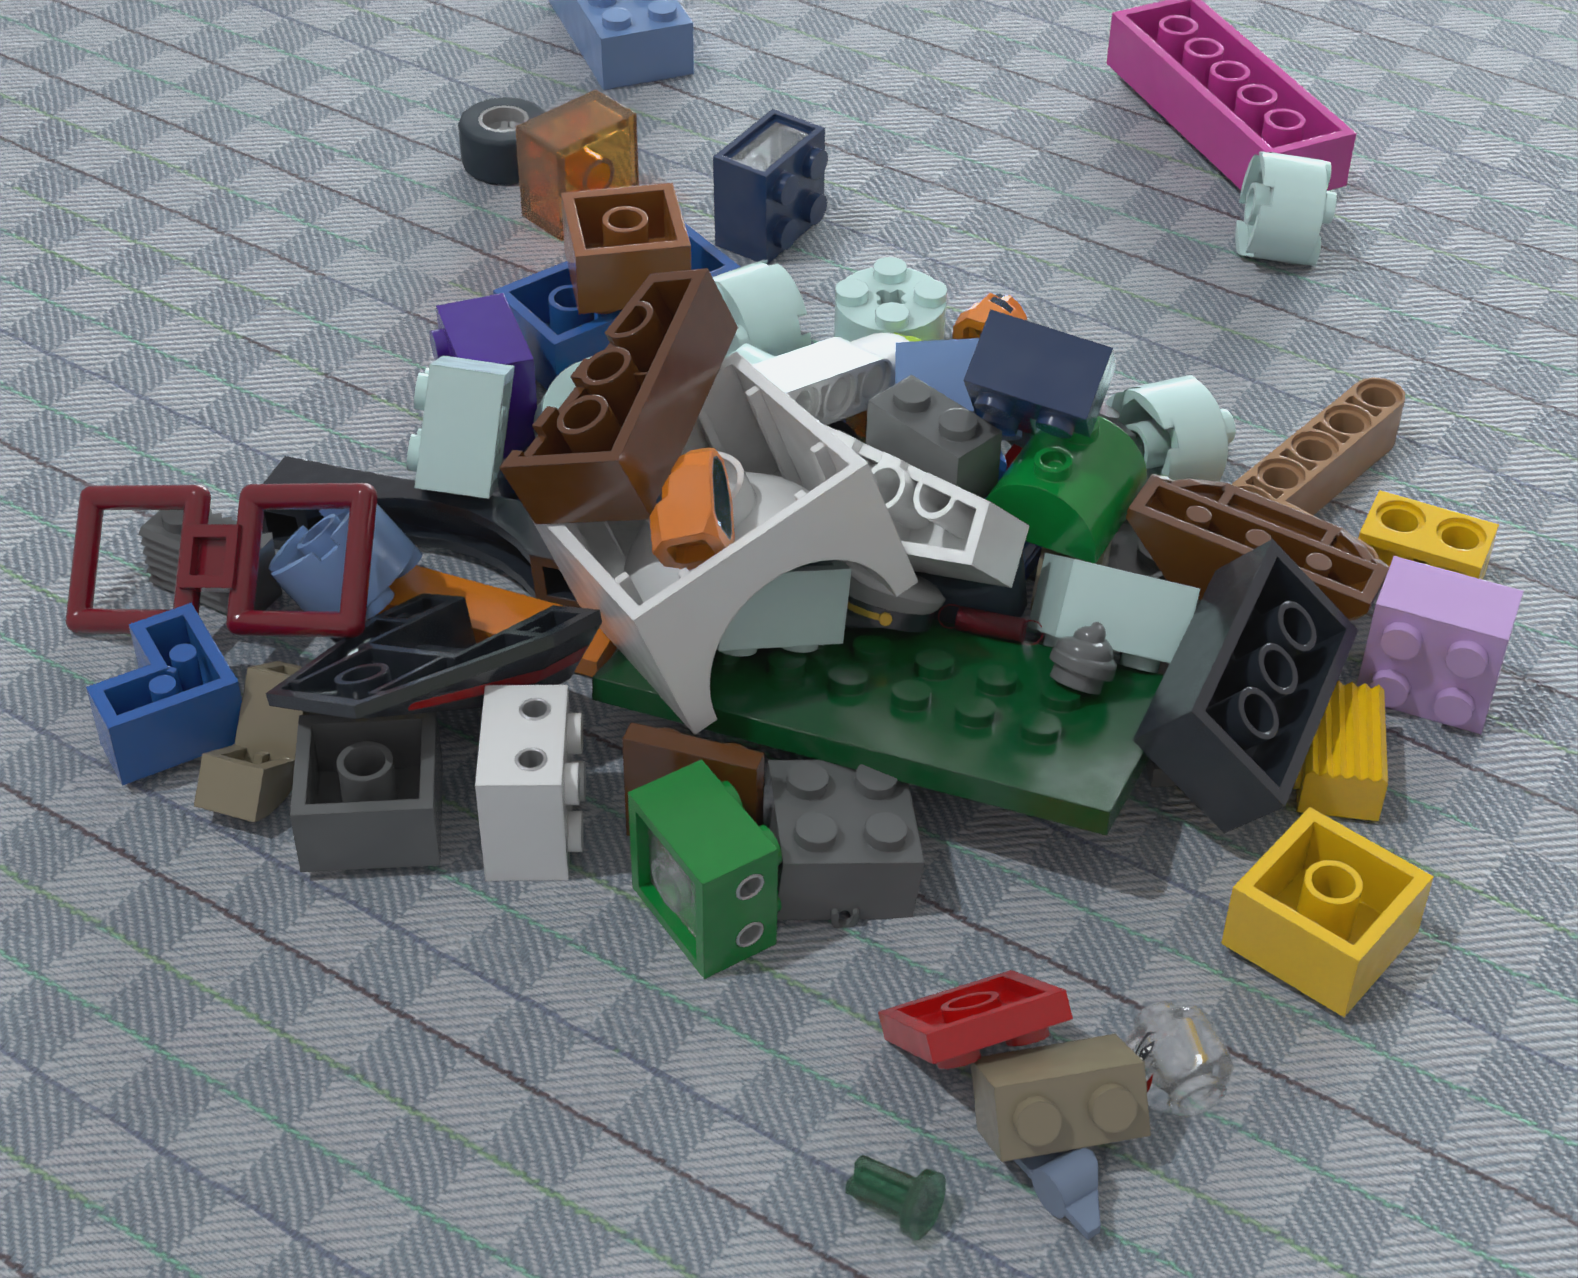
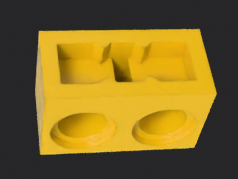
M1379 490L1360 530L1358 539L1371 546L1376 551L1378 559H1381L1389 567L1393 557L1397 556L1483 580L1488 568L1499 524Z

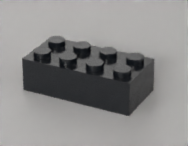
M1271 539L1215 570L1133 741L1224 834L1284 808L1356 638L1358 629L1282 548Z

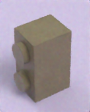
M1116 1034L981 1056L976 1062L971 1063L977 1130L1001 1162L1151 1136L1145 1063Z

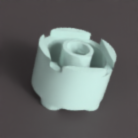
M1259 151V155H1254L1248 165L1240 193L1239 203L1245 204L1244 221L1236 220L1235 242L1237 253L1251 258L1315 266L1321 250V236L1319 233L1322 223L1330 224L1336 209V193L1327 191L1331 177V162L1273 152Z
M895 257L880 258L875 261L874 267L855 272L837 283L835 288L834 337H841L851 342L875 333L895 332L905 336H914L922 341L944 340L947 302L946 285L920 271L907 268L906 263L902 259Z
M761 260L713 277L738 326L725 358L743 344H750L775 357L811 345V333L801 335L798 320L799 317L807 315L802 296L792 277L778 263L767 266L768 260Z
M1186 375L1131 387L1108 398L1105 404L1118 411L1120 414L1119 421L1138 436L1135 444L1144 458L1147 468V480L1151 474L1168 476L1172 481L1190 478L1220 482L1227 463L1228 444L1235 438V422L1231 413L1226 409H1220L1210 391L1194 376Z

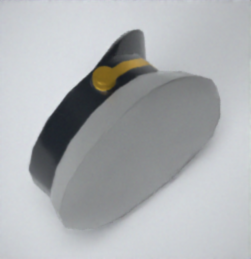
M842 560L852 569L845 621L846 628H887L904 632H925L931 628L935 611L942 607L946 600L936 585L916 575L918 583L896 597L861 564Z

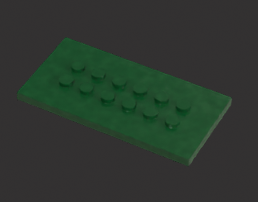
M933 619L931 628L925 632H904L887 628L845 627L843 644L818 645L817 650L812 652L800 653L776 647L759 648L755 654L750 656H732L716 649L710 673V698L717 720L704 729L856 770L862 764L897 778L901 782L1107 836L1149 760V757L1133 741V738L1164 675L1116 663L1117 669L1113 681H1105L1101 694L1095 695L1068 687L1050 676L1054 662L1049 658L1052 647L1039 644L1025 645L1021 642L1016 643L955 630V628L947 629L936 619ZM940 621L946 627L955 626V624ZM1023 641V643L1033 644L1031 642ZM620 650L592 676V700L684 724Z

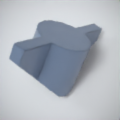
M1084 1147L1068 1150L1064 1153L1056 1152L1014 1160L1031 1178L1036 1195L1051 1215L1058 1219L1066 1216L1087 1240L1100 1233L1098 1160L1093 1151Z

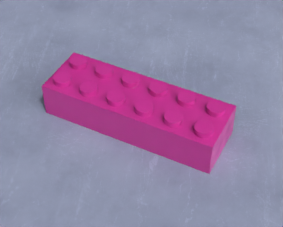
M1164 0L1112 12L1106 64L1240 190L1248 165L1254 155H1259V151L1331 162V177L1327 191L1347 185L1356 132L1203 0Z

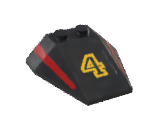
M422 593L377 614L365 623V629L361 635L355 638H343L268 691L266 697L269 706L352 719L483 708L486 685H560L569 680L602 624L601 613L598 609L553 605L476 644L465 597Z

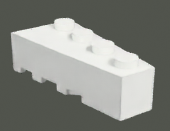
M823 424L868 462L914 571L1012 588L1029 525L990 501L928 472L926 473L895 456L873 448L844 432L837 431Z

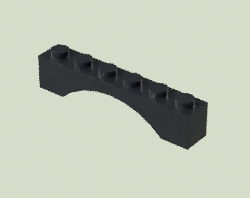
M284 456L263 483H368L377 491V504L414 545L448 549L476 557L503 570L523 585L529 594L536 599L567 607L581 608L520 500L493 495L487 499L414 488L415 480ZM321 509L264 510L262 533L272 532L274 548L280 550L285 542L302 525L310 530L324 517L319 512Z

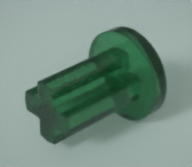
M861 1155L854 1162V1174L846 1181L845 1190L846 1194L853 1196V1198L899 1217L901 1233L913 1240H920L930 1231L941 1211L946 1192V1179L944 1174L931 1168L923 1170L915 1177L868 1156Z

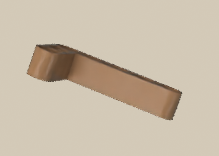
M1372 377L1357 382L1231 485L1311 516L1315 515L1393 448L1405 403L1404 390L1394 381L1385 378ZM1357 539L1367 547L1374 559H1378L1376 551L1371 546ZM1358 616V617L1351 618V619H1348V620H1349V621H1351V620H1356V619H1358V618H1360V617H1362V616Z

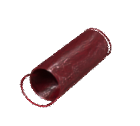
M955 604L943 606L938 613V621L944 628H955V630L1016 643L1021 642L1025 645L1039 643L1044 635L1042 632L1040 640L1036 643H1023L1027 622H1036L1042 628V625L1035 620L1026 621L1025 618ZM946 606L959 607L954 627H946L940 622L939 614Z

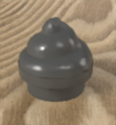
M1094 622L1091 626L1078 628L1073 636L1060 638L1053 647L1049 657L1054 662L1050 676L1059 683L1089 694H1101L1105 681H1113L1117 669L1116 662L1113 659L1112 646L1105 639L1106 632L1104 626L1099 622Z

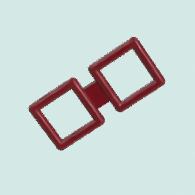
M368 483L249 484L242 488L239 495L237 524H208L211 494L203 485H94L85 487L80 493L65 619L67 628L74 633L131 634L128 624L172 610L93 609L104 510H184L173 609L192 603L199 615L201 592H229L226 626L229 632L236 636L355 638L361 635L365 629L377 507V491ZM350 509L340 611L254 610L264 510Z

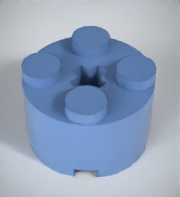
M378 504L376 507L366 619L372 618L390 603L395 593L389 586L395 579L404 576L413 569L423 556V553ZM321 509L319 512L324 518L310 530L302 525L285 542L270 563L269 570L272 572L271 575L277 584L303 611H340L350 509Z

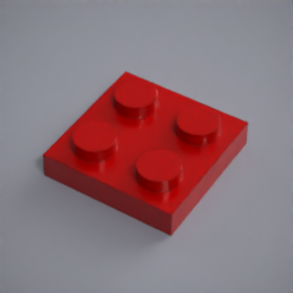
M1013 970L878 1011L886 1041L912 1053L914 1056L936 1064L940 1069L957 1068L974 1063L981 1058L980 1049L1004 1041L1008 1046H1024L1042 1041L1050 1036V1026L1073 1019L1065 989Z

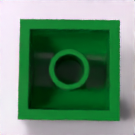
M1098 416L1090 437L1073 432L1070 439H1065L1037 429L1035 435H1032L985 500L990 501L1029 525L1025 541L1096 564L1126 520L1129 506L1147 482V468L1144 458L1134 441L1117 425Z

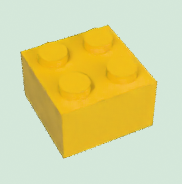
M1309 807L1233 886L1221 944L1342 1017H1345L1418 933L1434 876Z

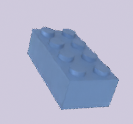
M548 0L603 90L694 74L693 22L678 0Z

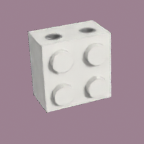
M568 685L485 686L475 781L485 881L569 880L570 852L583 851V811H573V805H579L580 801H585L586 799L585 761H573V754H582L583 716L582 713H570Z

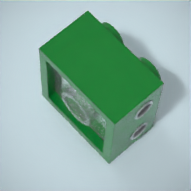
M701 759L628 792L632 888L703 979L776 945L777 912L781 910V899L778 897L777 891L778 865L782 862L781 849L772 831L765 825L758 826L743 809L741 799L733 785L728 781L721 782Z

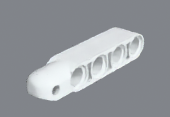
M889 332L875 333L851 342L841 337H833L753 364V366L819 422L828 425L867 410L869 399L895 385L896 342L909 341L903 336Z

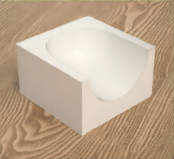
M737 351L723 360L681 454L683 455L696 449L715 448L723 458L733 503L735 540L732 544L695 569L688 570L686 567L683 569L664 567L652 553L650 520L535 525L581 608L600 610L602 624L599 628L657 691L694 735L717 720L710 698V673L714 655L722 635L743 605L769 582L794 568L824 560H847L861 564L896 597L918 583L868 462Z

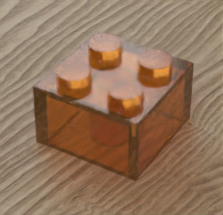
M597 89L515 126L522 216L560 241L564 240L561 193L639 186L637 113Z

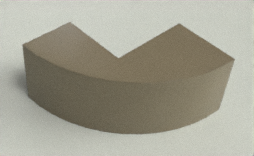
M275 661L247 668L235 745L202 754L194 807L257 822L271 814L290 794L293 787L299 715H316L319 713L269 706L266 693L301 669V666Z

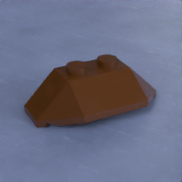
M1151 474L1129 506L1126 519L1166 580L1200 588L1199 601H1201L1215 570L1271 539L1282 548L1347 619L1368 613L1383 586L1389 570V566L1381 559H1374L1367 547L1344 528L1225 482L1190 478L1172 481L1168 476Z

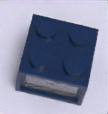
M771 109L713 156L715 246L756 262L768 260L766 264L768 265L784 250L789 249L808 229L822 220L827 208V198L824 195V177L828 163V154L825 151V127Z

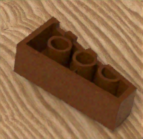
M708 268L650 274L605 331V335L610 342L608 346L590 359H583L570 376L576 387L559 409L547 406L534 422L532 427L538 436L525 453L512 450L499 467L535 525L650 520L649 516L656 504L662 499V487L685 448L738 329Z

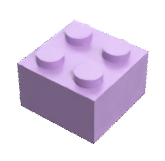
M1394 556L1375 605L1357 687L1366 683L1370 688H1373L1379 684L1385 692L1386 708L1481 735L1524 591Z

